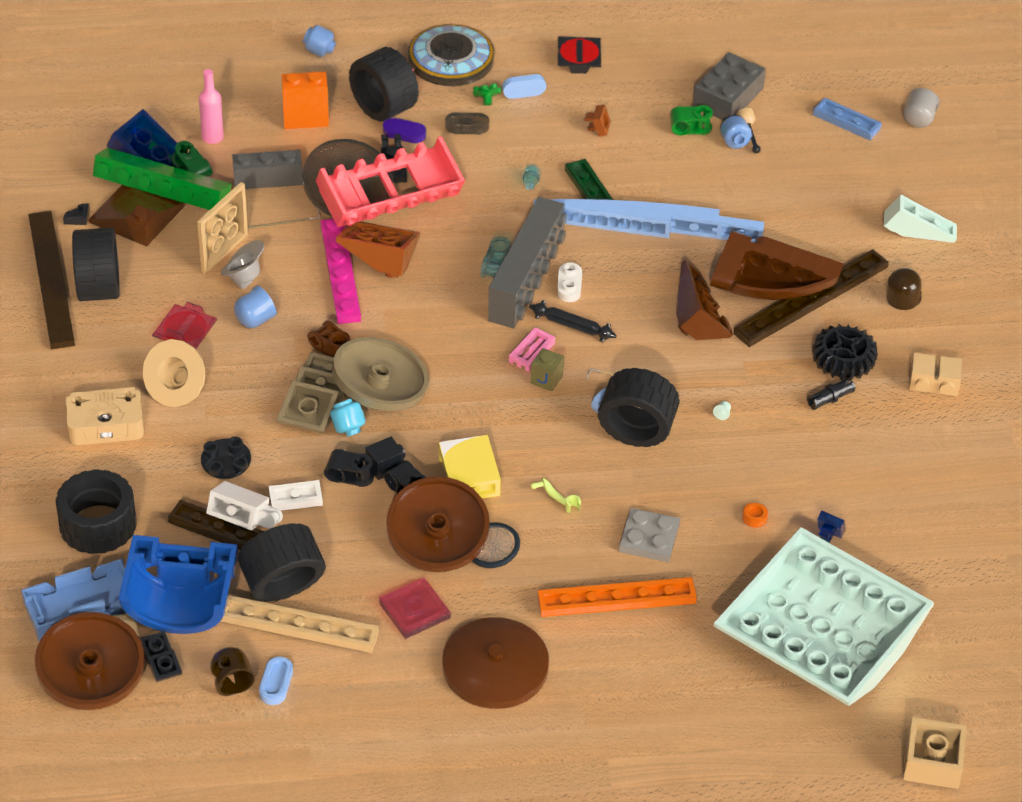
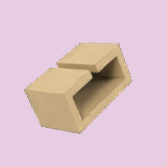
M914 353L910 371L909 390L958 396L962 373V359L940 356L939 369H935L936 355Z

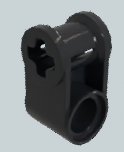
M335 449L330 454L324 469V476L335 483H346L359 487L369 486L374 481V474L371 470L373 465L372 458L367 454Z
M404 460L384 473L386 484L397 494L412 482L426 478L408 460Z

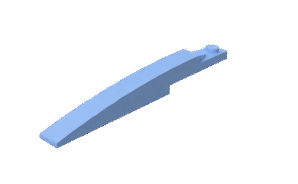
M550 199L565 204L564 213L567 214L565 224L662 238H669L670 232L728 240L731 231H735L752 237L751 242H755L757 237L763 236L764 222L719 216L720 209L641 201Z

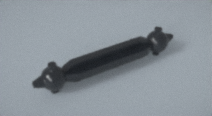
M543 300L541 303L529 305L536 319L545 316L552 322L592 336L599 335V341L601 342L617 337L610 328L611 324L606 323V326L601 327L597 322L555 307L547 308L545 305L546 301Z

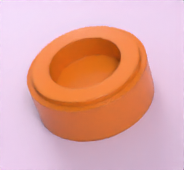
M760 503L747 504L743 509V522L755 528L765 525L768 519L767 508Z

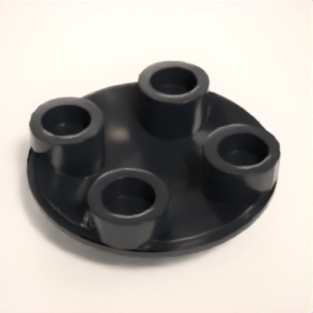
M240 437L209 441L203 446L201 465L205 472L212 477L218 479L235 478L243 474L250 465V451L243 444V440Z

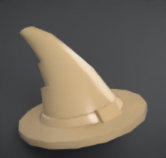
M170 339L159 342L149 351L144 361L143 379L147 391L154 400L164 406L180 407L191 403L198 397L204 386L205 368L201 356L193 346L185 341Z

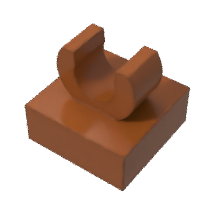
M596 105L595 112L587 113L584 121H591L588 125V131L596 130L598 137L607 136L611 124L610 117L605 105Z

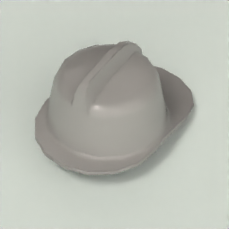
M255 240L242 246L233 255L228 264L224 266L221 274L229 276L239 288L245 289L260 274L258 258L264 250V243L261 240Z

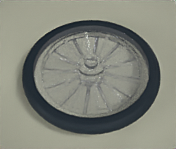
M490 523L487 542L483 550L472 562L484 568H498L508 564L515 558L520 548L518 533L507 524Z

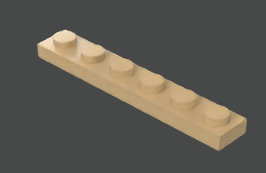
M228 595L225 613L220 621L369 653L373 652L379 635V626Z

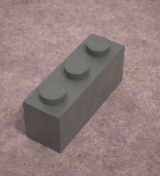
M300 150L232 154L235 187L240 182L245 184V189L303 185Z

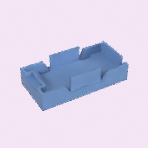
M123 559L97 566L92 575L89 566L54 577L56 586L45 582L22 589L23 603L38 640L40 641L45 632L55 623L74 614L84 612H99L112 616L127 614L119 602V594L125 572Z

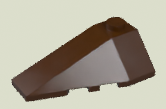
M684 260L681 264L676 311L679 322L678 328L684 335H690L695 340L730 338L733 334L729 322L725 316L720 317L717 311L720 306L709 294L711 290L703 275L687 260Z

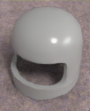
M917 88L909 92L903 110L906 122L916 128L927 127L931 124L940 104L939 97L926 88Z

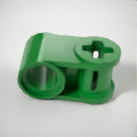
M706 105L678 106L673 108L670 112L672 132L678 136L709 134L712 131V123L710 122L713 116L712 108Z

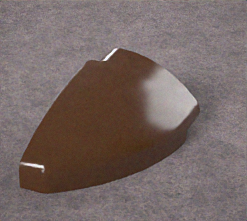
M731 231L714 270L710 286L743 297L781 300L804 297L835 285L844 263L764 236H759L755 242H751L752 237Z

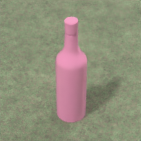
M206 69L203 72L204 90L199 95L201 136L204 142L215 144L224 138L221 95L214 88L212 70Z

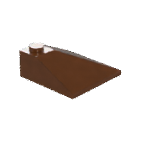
M121 185L89 218V223L101 228L112 227L115 230V234L147 247L183 209L185 203Z

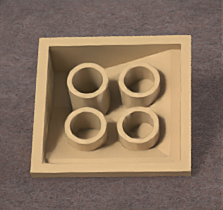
M242 182L197 221L201 273L203 274L208 273L248 235L245 184Z

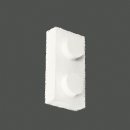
M319 480L269 486L271 506L280 511L323 506Z

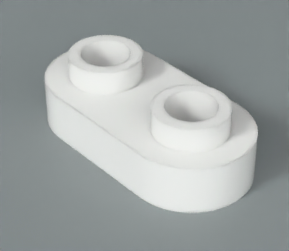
M565 263L559 268L557 295L562 301L574 302L581 296L582 268L578 264Z

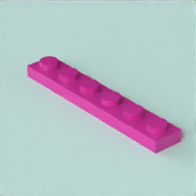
M334 219L320 220L337 324L361 322L350 252L336 242V236L345 229V226L337 227Z

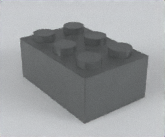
M728 52L694 87L693 106H709L713 110V116L723 121L731 116H736L739 110L746 108L764 89L766 68Z

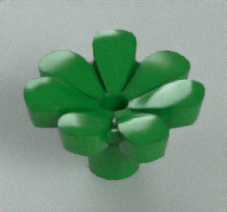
M491 84L489 87L488 85L473 87L474 97H482L484 106L492 105V97L501 93V88H497V84Z

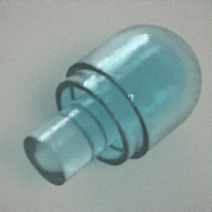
M534 164L527 165L522 174V181L528 190H532L540 181L541 171Z

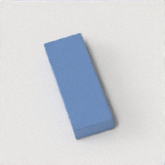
M824 98L813 109L814 116L867 140H871L881 129V122L827 98Z

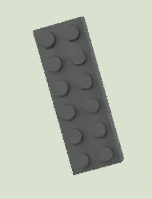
M538 196L489 286V322L515 329L518 321L523 320L527 304L530 305L532 303L535 289L538 290L540 288L543 274L548 273L551 259L556 258L559 244L564 243L566 231L563 230V227L567 220V214L564 213V203Z

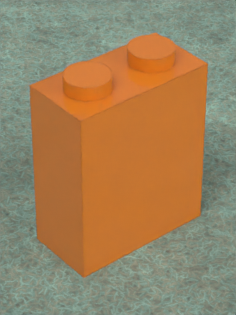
M326 72L281 74L284 129L329 127Z

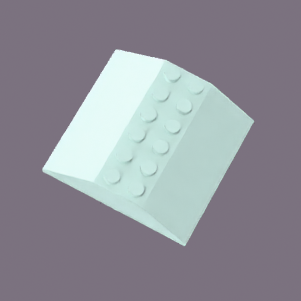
M801 527L714 622V627L850 706L874 689L901 657L933 607L934 602Z

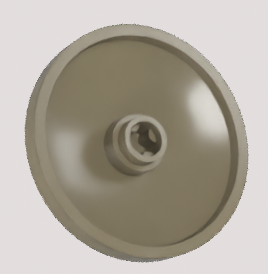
M363 337L350 340L337 350L332 363L334 381L343 393L361 405L376 410L402 411L412 408L423 399L429 384V375L425 365L412 351L398 343L382 338Z

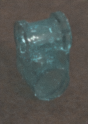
M496 237L491 240L482 262L481 277H495L511 248V243L507 238Z

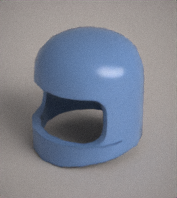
M259 285L252 288L250 293L238 298L234 305V313L237 320L244 327L250 329L262 325L276 316L277 313L272 299Z

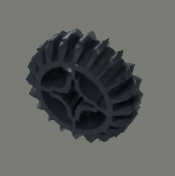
M848 323L846 327L838 324L835 328L830 325L827 330L822 329L821 333L815 338L812 349L813 359L817 364V368L822 369L823 374L830 373L832 378L838 376L841 381L843 378H851V381L854 377L861 379L863 374L868 375L875 366L878 356L877 342H874L872 335H867L866 330L860 331L858 326L852 328Z

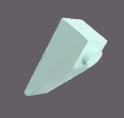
M900 195L884 211V227L901 236L952 243L957 240V224L903 195Z

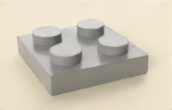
M631 508L619 552L670 562L680 526V518Z

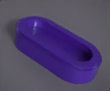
M390 118L383 123V134L394 139L395 134H400L401 141L420 143L426 138V127L421 123Z

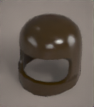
M900 268L891 273L887 284V301L893 308L909 310L920 304L922 282L919 274L909 268Z
M236 647L223 648L211 659L210 669L216 677L215 687L219 695L231 696L245 692L254 683L255 676L250 662L241 649ZM234 674L235 683L228 677L229 675Z

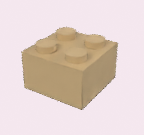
M912 717L907 738L903 780L958 789L963 773L967 726Z

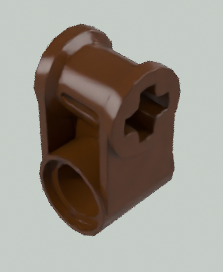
M329 320L323 322L322 327L316 331L312 330L307 334L311 346L330 357H334L337 350L344 343L350 341V335Z

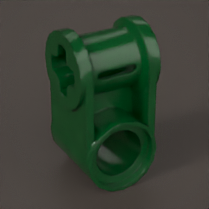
M180 141L176 144L175 153L171 158V163L174 167L207 177L212 175L211 165L202 157L192 143Z

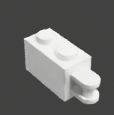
M224 481L210 491L206 513L246 529L253 530L258 525L270 529L281 522L283 518L282 512L279 509L268 505L269 497Z

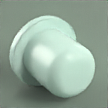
M722 401L714 407V416L720 420L728 419L731 405L727 401Z

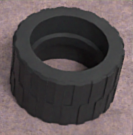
M382 47L351 64L349 69L351 91L359 107L373 120L384 122L412 108L417 103L419 91L416 75L407 59L399 51L394 50V48Z
M112 227L74 230L72 233V255L77 299L79 301L118 299L120 295L115 230Z
M644 368L622 369L614 373L609 379L598 409L600 425L614 439L634 447L659 445L669 436L680 403L679 394L668 379L656 372Z
M86 470L71 476L70 479L62 484V487L57 492L56 509L59 529L63 540L71 548L82 553L103 554L125 545L133 536L137 526L134 494L131 485L121 475L109 470ZM97 505L109 506L115 509L110 514L97 518H87L78 515L82 510Z
M300 523L283 524L261 532L241 548L237 558L253 597L264 602L279 601L301 593L316 583L326 570V563L311 530L307 525Z

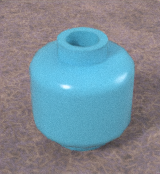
M348 399L334 404V409L330 411V417L336 432H346L347 437L360 433V427L366 423L360 403Z

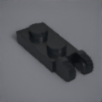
M395 134L394 137L396 147H387L388 138L386 135H381V154L383 153L387 160L394 158L396 151L403 148L401 146L400 134ZM406 168L387 172L392 183L407 182Z

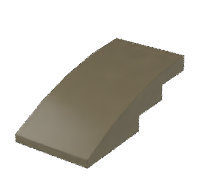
M310 352L305 366L300 368L296 381L292 380L276 419L277 423L321 434L325 433L332 422L330 411L334 409L333 405L342 402L345 397V393L337 386L332 375L334 357Z

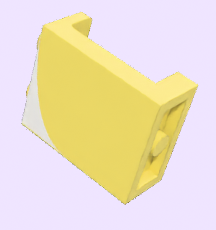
M488 435L439 442L438 457L439 461L443 463L446 477L464 482L473 488L481 498L500 496L501 479Z

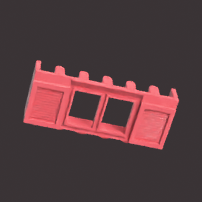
M442 136L437 138L433 148L427 149L424 143H420L416 146L414 153L407 154L404 148H400L392 159L387 160L382 153L377 155L374 164L366 165L364 159H360L355 163L354 168L346 171L343 164H340L335 168L333 175L328 176L325 168H321L316 179L319 191L337 227L374 219L378 215L385 213L392 214L406 207L414 208L424 202L432 203L442 198L456 196L465 182ZM407 168L418 191L399 196L387 172ZM379 175L390 199L370 204L359 180Z

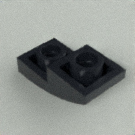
M165 631L140 638L145 659L156 682L182 675L175 651L171 648Z

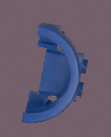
M133 535L119 594V602L122 608L137 622L149 628L167 633L193 634L213 628L222 620L225 613L231 578L235 577L238 562L237 544L211 542L210 548L161 544L159 537ZM157 566V577L150 574L146 569ZM214 573H217L218 577L213 580Z

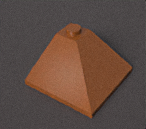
M356 222L353 225H348L336 236V242L376 271L385 273L387 277L397 278L402 276L407 270L420 237V232L366 222Z

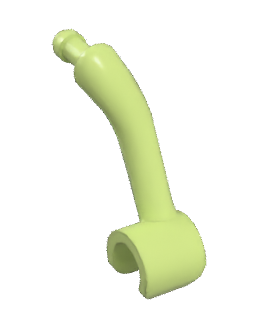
M542 478L541 482L531 484L532 489L543 486L550 497L565 506L567 513L571 512V506L577 507L578 510L581 509V499L579 496L570 495L565 498L545 478Z

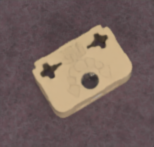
M135 387L70 393V396L66 397L69 441L73 445L129 441L143 437L144 425L140 390H135Z

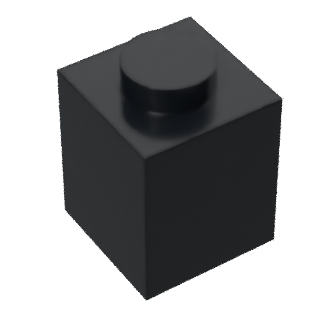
M392 436L365 447V454L372 458L373 465L371 470L377 480L384 478V473L387 470L403 462L406 457L403 446L397 444Z

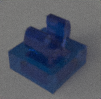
M821 510L817 518L818 529H821L819 532L820 538L828 543L831 542L833 535L842 538L846 531L845 520Z

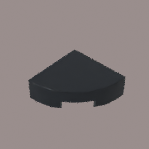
M89 203L77 205L78 208L70 212L67 211L63 217L64 225H87L90 211Z

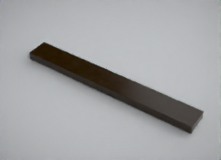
M52 211L28 214L51 349L75 346Z
M872 249L844 265L837 283L832 287L808 296L784 299L735 327L734 335L748 347H751L887 269L889 262Z

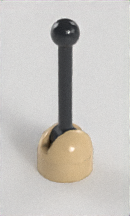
M743 108L737 112L736 116L744 118L751 128L752 151L757 154L761 151V147L757 145L751 127L755 121V115L751 108Z

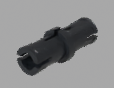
M846 378L834 385L828 384L824 386L823 390L807 396V403L809 407L812 406V410H816L830 402L833 404L840 397L855 392V384L851 381V378Z

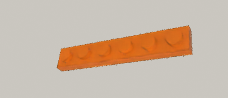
M692 577L538 590L537 595L541 617L696 604L697 600Z

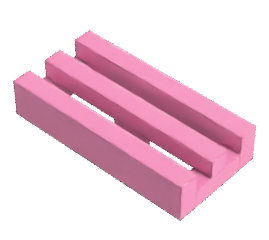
M535 327L509 355V363L513 364L516 362L517 367L521 368L524 366L525 370L529 372L531 370V363L542 348L549 350L555 344V337ZM539 336L540 338L535 343H533V341ZM529 347V350L521 358L522 353Z

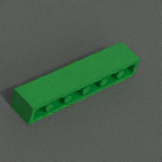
M106 148L95 155L94 177L203 209L211 210L231 191V183L110 148Z

